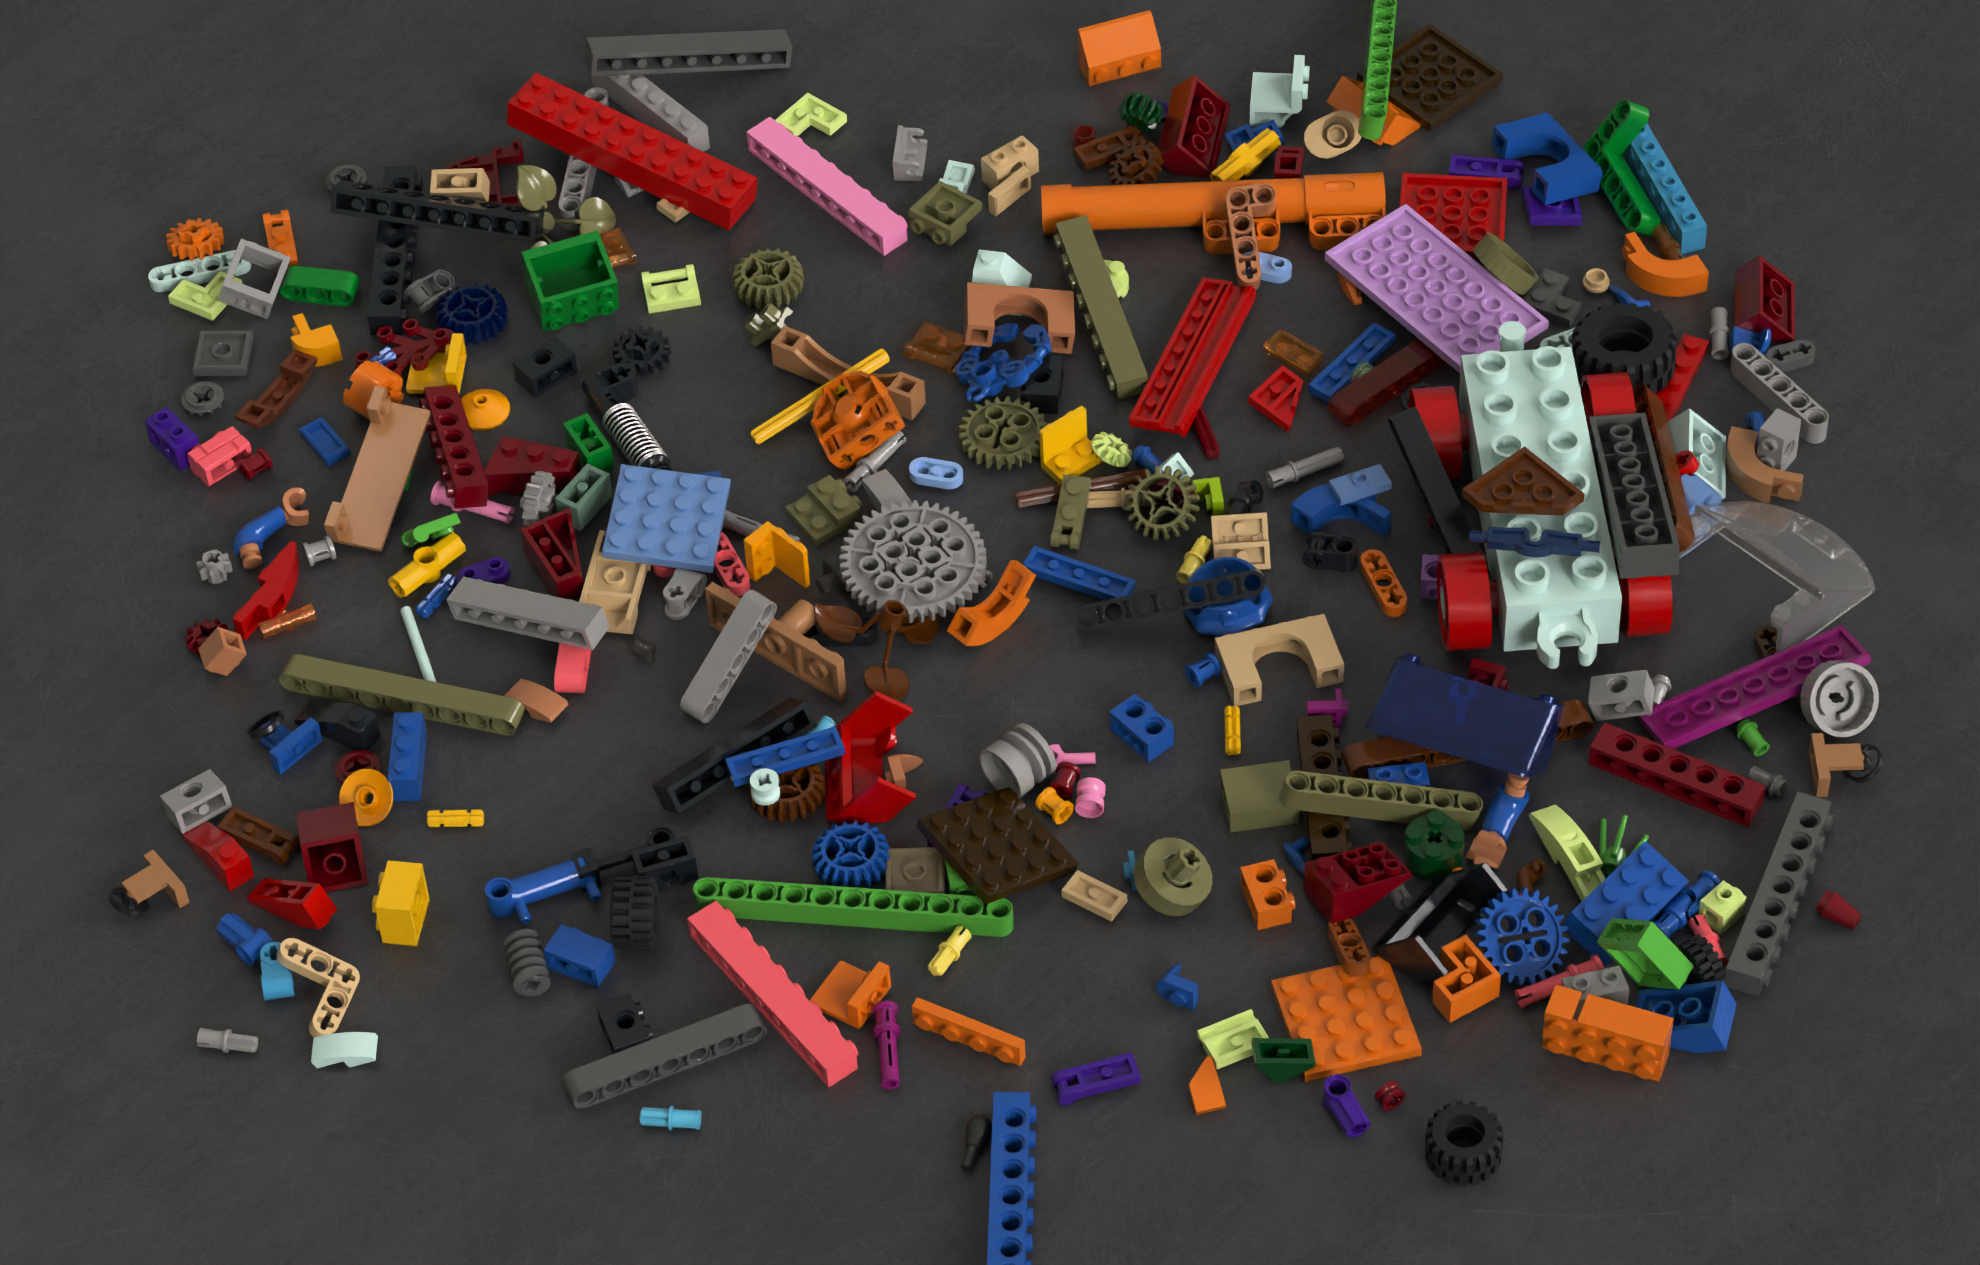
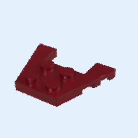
M521 139L512 141L511 146L503 149L501 146L492 148V153L478 158L476 154L446 166V169L483 168L490 180L489 202L521 206L517 194L501 196L498 174L499 165L524 162Z

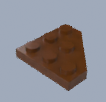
M1525 446L1462 489V497L1478 510L1486 513L1564 516L1584 502L1585 496L1581 490Z

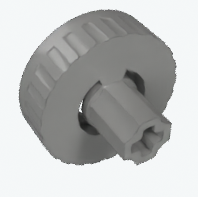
M1830 660L1814 668L1806 677L1800 694V705L1806 721L1814 729L1835 737H1850L1863 731L1873 720L1879 704L1878 687L1873 676L1860 665L1842 660ZM1848 685V688L1851 691V702L1844 712L1838 713L1837 715L1836 712L1843 710L1849 702V692L1846 688V686Z

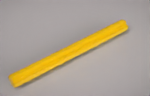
M879 349L842 373L863 371L871 374L889 363L890 358L884 349ZM835 378L751 430L752 440L757 445H760L812 412L815 403L822 393V388ZM837 386L838 391L835 393L837 395L846 390V387Z

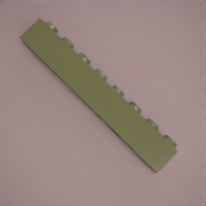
M1087 215L1056 223L1057 234L1053 235L1055 247L1057 250H1062L1063 254L1060 256L1064 270L1069 269L1070 274H1068L1069 283L1072 290H1077L1078 294L1075 296L1079 310L1084 309L1085 311L1083 319L1086 329H1091L1093 332L1091 341L1094 350L1099 349L1101 355H1098L1101 369L1108 372L1106 380L1109 390H1115L1118 400L1139 395L1143 392L1148 382V374Z

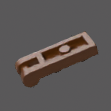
M1132 125L1074 147L1073 155L1083 169L1088 171L1118 159L1116 153L1122 154L1124 152L1123 147L1131 148L1134 141L1137 145L1142 140H1145L1147 144L1149 142L1145 137L1141 136V131L1138 127Z
M233 807L217 826V828L233 837L238 843L271 857L279 865H284L290 858V852L296 851L300 846V839L295 834L236 807ZM277 842L283 843L280 847L275 845Z

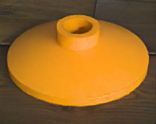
M478 389L469 392L461 398L470 429L483 431L493 429L501 425L509 416V400L499 391Z
M360 769L353 772L344 781L339 794V803L354 802L358 826H373L381 822L390 812L393 803L392 786L388 782L387 777L381 772L373 769ZM370 794H373L372 803L368 802V796Z

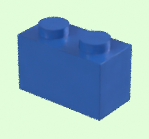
M563 924L559 926L544 948L547 968L597 988L616 962L613 944L601 937H593L578 928H570Z

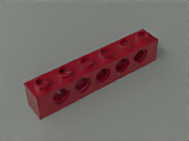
M457 386L424 387V396L419 399V408L427 409L431 414L425 430L430 431V446L435 448L436 464H440L441 480L446 481V497L451 498L454 509L487 506L488 482Z
M1604 722L1590 745L1588 765L1747 828L1750 827L1763 805L1765 785L1758 783L1756 780L1745 778L1728 769L1707 763L1700 758H1694L1674 748L1653 742L1646 737L1625 731L1621 727Z

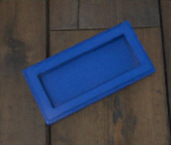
M323 417L299 428L300 436L327 467L351 455L350 448Z

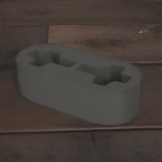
M1797 340L1769 348L1766 358L1782 372H1787L1811 365L1815 359L1816 348L1808 340Z

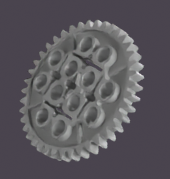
M917 500L913 501L912 506H908L906 501H902L901 507H898L893 502L891 503L890 510L885 506H881V513L872 510L871 518L862 516V523L855 522V530L849 529V537H844V546H841V555H839L840 574H842V582L846 583V590L851 591V598H858V605L860 606L867 604L868 612L875 608L876 611L882 612L886 601H899L906 608L904 617H908L909 623L913 622L914 617H918L922 623L925 620V616H929L934 621L936 613L946 617V609L955 613L956 605L964 607L965 599L971 601L972 593H978V585L983 584V576L986 575V548H984V540L980 539V532L974 531L973 523L967 524V517L959 519L958 511L949 514L948 506L942 511L939 510V503H936L932 508L929 507L928 501L919 506Z

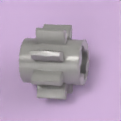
M217 549L203 553L202 561H197V568L202 581L207 579L212 584H218L227 580V573L233 572L228 553L222 554Z

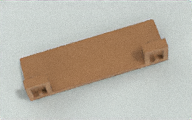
M375 386L367 406L370 419L369 428L342 502L332 501L324 527L332 542L380 552L386 541L431 414L427 409L393 403L388 399L385 387Z

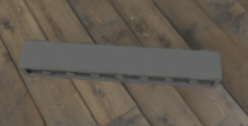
M785 29L587 37L584 59L590 76L790 68L792 44Z

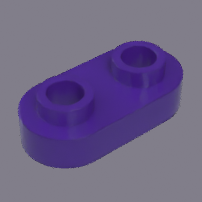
M492 557L463 568L456 575L457 585L463 577L503 584L511 576L509 562L502 557Z

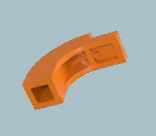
M1635 231L1625 234L1624 246L1622 247V255L1626 261L1625 274L1637 286L1651 293L1669 297L1690 296L1707 291L1709 271L1697 254L1680 260L1660 259L1652 255L1645 248Z
M1010 560L999 583L990 596L977 606L959 607L947 632L965 646H979L992 641L1008 629L1023 612L1030 600L1026 597V594L1036 575L1017 560Z

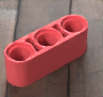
M559 643L554 675V689L556 693H585L592 650Z

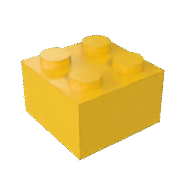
M388 860L385 872H381L379 875V894L374 895L372 901V912L377 915L376 930L380 931L382 943L417 946L430 900L423 864Z

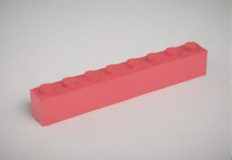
M715 901L687 918L690 937L828 1088L858 1069V1050L851 1040L846 1041L841 1036L837 1025L833 1021H827L817 1003L814 1001L810 1002L805 997L801 986L798 983L793 984L789 980L784 968L780 964L776 965L770 959V955L764 946H758L753 941L749 930L744 926L742 928L739 926L733 913L728 908L724 909Z

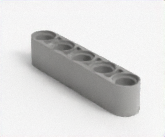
M1740 343L1734 346L1731 356V374L1771 411L1774 412L1778 408L1801 419L1799 436L1806 442L1812 444L1823 442L1827 436L1829 415L1826 410L1754 346L1747 343Z
M749 590L742 596L680 702V708L702 723H708L713 719L773 619L777 609V605L755 590Z

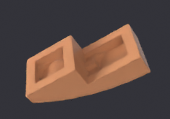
M520 679L504 695L519 700L525 709L528 710L531 718L550 723L569 705L566 699L552 690L525 679Z

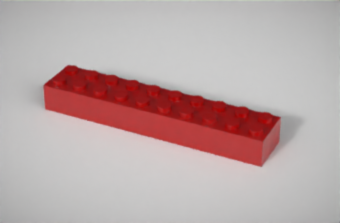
M536 72L508 102L507 125L659 198L666 199L678 207H683L685 210L728 231L756 200L757 177Z

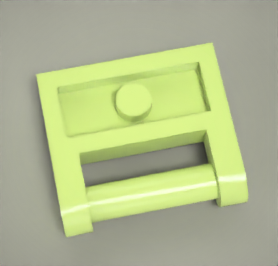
M693 264L685 265V268L650 274L649 271L641 272L649 314L701 305ZM685 278L688 279L687 281H681V282H675V283H669V284H663V285H657V286H652V285H651V284H655V283H661V282H667V281H673V280H679V279H685Z

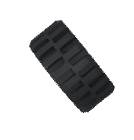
M1614 303L1613 306L1609 307L1607 305L1600 306L1597 311L1593 309L1580 319L1572 334V352L1579 384L1581 385L1584 375L1627 372L1632 387L1638 383H1644L1653 393L1656 394V390L1660 392L1674 376L1677 337L1673 326L1658 311L1654 313L1651 308L1647 306L1643 308L1638 307L1635 303H1629V305ZM1626 350L1636 353L1619 354L1614 353L1613 351Z

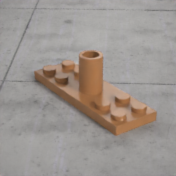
M712 582L705 588L709 625L721 632L741 598L734 595L729 589L720 587ZM798 600L779 620L775 618L771 620L754 652L841 702L847 696L844 659L837 652H831L821 646L816 640L804 636L816 623L815 607L806 600Z

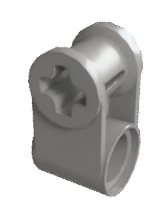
M677 568L671 580L663 590L664 599L667 601L664 610L668 618L680 620L689 614L698 598L704 593L707 583L706 575L687 569Z

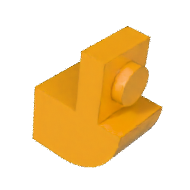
M303 313L292 316L295 326L291 328L292 336L290 337L293 350L295 349L317 357L315 367L343 360L339 340L331 324L310 330Z

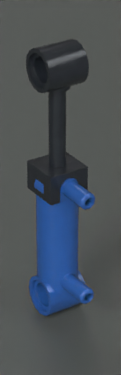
M657 825L648 831L646 845L595 861L589 847L570 853L571 860L513 879L504 877L494 878L485 886L488 911L496 918L509 917L516 911L521 924H528L532 918L526 905L580 887L582 893L588 892L591 901H598L602 896L599 891V887H602L600 871L631 862V851L676 839L675 831L667 825Z

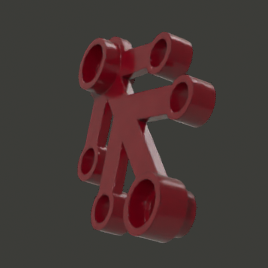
M412 318L404 321L402 325L407 336L416 335L424 339L415 341L394 334L389 326L379 328L377 336L382 344L389 343L398 346L392 348V350L399 359L388 362L385 367L401 376L403 369L410 361L414 370H425L437 352H445L446 345L451 343L452 333L454 332L448 328H439L433 331L419 326L418 321ZM426 349L424 353H418L419 351ZM368 351L357 353L354 359L355 368L357 369L363 362L371 359L375 354H371Z

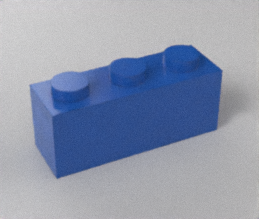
M423 712L394 713L388 782L392 786L393 802L421 801L427 740Z

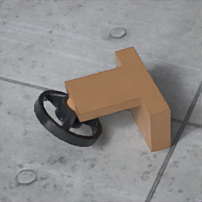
M1811 733L1809 758L1816 797H1828L1831 780L1830 771L1845 770L1846 775L1857 783L1871 780L1880 771L1883 764V755L1876 746L1871 744L1860 746V743L1825 744L1823 733ZM1870 750H1875L1878 755L1874 769L1870 766ZM1867 769L1870 771L1869 774L1863 777H1853L1850 773L1853 770L1865 771Z
M154 850L143 855L147 867L121 882L123 887L112 889L108 897L110 904L117 911L133 917L144 916L149 909L147 898L162 889L179 908L190 903L185 885ZM113 895H116L117 897L121 898V899H120L121 902H122L124 905H126L127 908L124 907V906H122V905H120V904L114 899V896H113ZM139 903H142L144 906L143 910H133Z

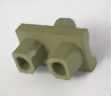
M769 303L762 309L759 315L756 312L752 314L744 325L753 334L750 343L756 347L767 339L772 342L783 327L786 326L784 325L785 318L789 317L793 311L788 307L780 311L772 303Z

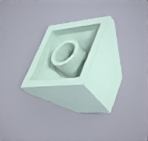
M979 249L973 268L972 283L1030 287L1032 274L1004 252Z

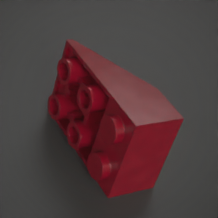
M1382 841L1305 862L1303 892L1331 923H1336L1358 917L1410 879L1412 873Z

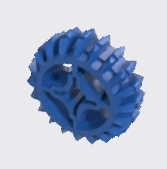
M844 820L842 826L838 827L832 824L831 831L823 829L822 837H816L815 845L811 851L812 867H814L818 879H822L826 886L830 884L832 886L855 888L864 886L870 889L871 882L879 884L880 876H886V861L890 859L887 851L890 850V846L884 834H880L877 827L870 829L868 822L861 826L857 820L853 824H847ZM871 852L873 854L872 857L867 859V854ZM834 853L835 859L831 861L829 858Z

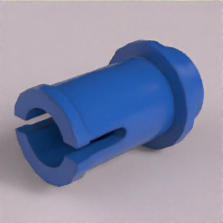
M1140 445L1132 453L1134 463L1148 469L1151 474L1155 473V466H1160L1164 463L1151 453V448L1148 446Z

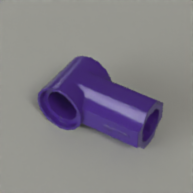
M1340 1074L1331 1075L1324 1083L1323 1106L1334 1115L1346 1137L1355 1138L1360 1136L1370 1128V1121L1351 1091L1352 1085L1350 1080Z

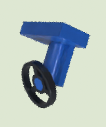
M274 711L257 720L248 729L247 733L251 739L262 737L259 742L269 750L273 770L282 775L322 742L319 723L311 717L292 732L281 724L285 719L282 711Z

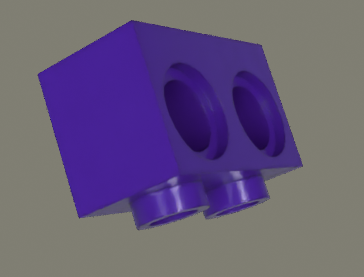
M167 406L146 418L144 421L150 443L179 471L190 466L187 453L194 446L199 445L198 436Z

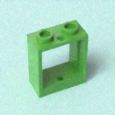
M1611 918L1597 940V943L1638 986L1679 990L1686 982L1687 976L1694 966L1652 921Z

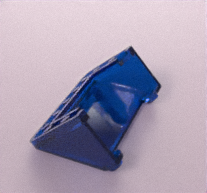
M1404 653L1403 656L1396 658L1368 716L1366 729L1523 777H1533L1547 771L1565 706L1557 702V697L1541 693L1540 698H1531L1424 666L1425 664L1420 662V656L1410 653Z

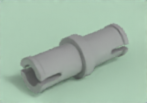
M1715 307L1710 311L1711 328L1709 329V338L1712 342L1711 355L1717 360H1722L1729 356L1728 339L1730 338V328L1727 326L1728 312L1723 307Z

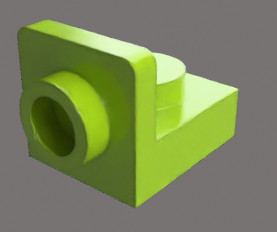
M1220 478L1193 480L1192 484H1195L1197 487L1195 493L1200 497V500L1197 502L1205 501L1206 510H1212V516L1223 515L1224 500Z

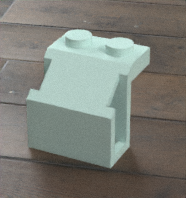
M1294 55L1293 74L1253 72L1250 127H1257L1274 119L1278 128H1281L1294 113L1298 114L1302 110V100L1308 99V84H1304V81L1309 82L1310 66H1305V55Z

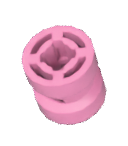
M1088 777L1078 782V797L1075 803L1077 814L1085 818H1096L1103 814V798L1106 791V785L1103 781Z

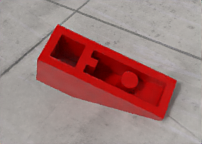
M208 821L182 835L184 841L229 891L234 890L254 877L250 857L233 837Z
M264 878L247 897L250 903L301 928L320 930L329 923L330 917L337 911L336 906L319 883Z

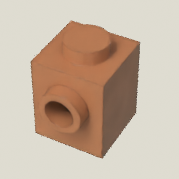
M217 627L198 648L204 669L228 676L247 655L241 635Z

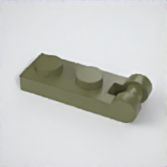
M1063 475L1054 527L1051 534V547L1059 548L1060 545L1069 546L1070 549L1079 550L1092 483L1091 478ZM1063 530L1072 531L1071 535L1063 534Z

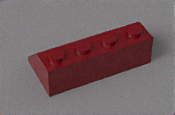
M1195 74L1173 87L1158 149L1162 153L1161 158L1164 160L1162 166L1172 174L1210 178L1209 175L1216 169L1230 104Z

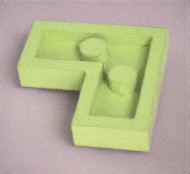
M807 93L775 121L783 124L794 136H799L810 125L831 136L847 122V114Z
M220 271L205 288L183 279L168 295L169 303L213 321L228 305L217 301L227 274ZM233 277L232 280L242 283L241 279Z

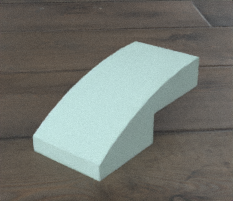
M949 160L943 179L940 178L939 181L966 194L975 171L974 165Z
M343 1032L314 1037L311 1063L316 1068L344 1062L351 1068L376 1061L378 1036L376 1033Z

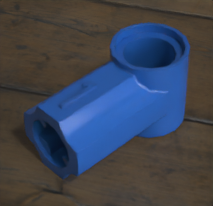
M235 913L224 915L216 927L217 934L233 946L242 961L251 967L260 960V950L267 943L273 942L265 930L262 928L255 930Z

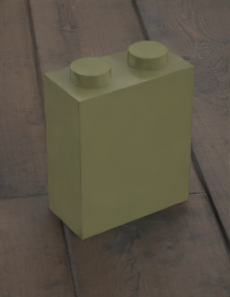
M1289 760L1220 769V789L1230 833L1299 823L1300 810L1288 809L1279 800L1286 775L1292 772Z

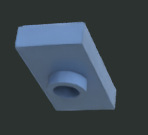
M1377 464L1329 480V487L1342 506L1392 489V482L1381 464Z

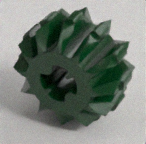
M1130 91L1122 100L1118 112L1120 118L1126 121L1127 125H1135L1141 131L1152 132L1160 124L1164 110L1162 105L1156 102L1155 98L1149 97L1148 94L1144 95L1141 92Z

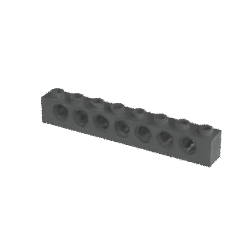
M1797 792L1727 964L1724 983L1728 988L1759 997L1762 986L1768 987L1773 972L1770 966L1772 963H1778L1782 947L1779 946L1780 941L1786 942L1791 927L1788 921L1790 918L1795 919L1798 912L1799 902H1797L1798 896L1804 897L1808 885V880L1805 878L1807 874L1812 875L1817 862V858L1814 857L1815 853H1821L1826 836H1823L1824 831H1830L1834 820V815L1830 814L1831 801Z

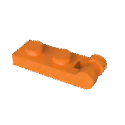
M288 209L280 210L281 213L273 215L270 212L262 214L269 249L291 257L288 267L299 266ZM282 223H283L282 226L273 227V225H277V224H282Z

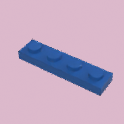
M1373 323L1308 384V392L1331 404L1352 384L1351 377L1354 371L1363 363H1368L1369 366L1373 364L1395 342L1396 334Z
M1036 546L1032 548L1022 564L1038 578L1102 600L1130 595L1136 588V580Z
M835 726L725 758L734 787L750 783V777L756 770L768 768L775 771L778 775L845 755V747Z

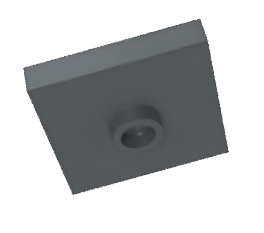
M199 331L192 368L193 375L247 376L254 339L253 331Z

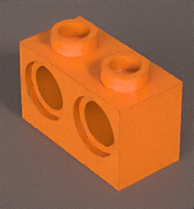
M1272 859L1240 867V886L1257 930L1292 922V910L1296 909L1295 899L1292 892L1287 893L1285 873L1283 869L1278 870L1275 860Z

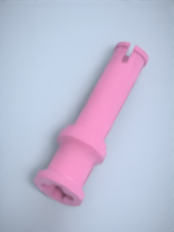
M437 481L431 492L430 500L433 505L443 504L452 507V510L456 512L464 509L503 521L507 524L513 519V516L507 514H514V507L487 500V506L454 509L451 498L446 497L445 484L442 481Z

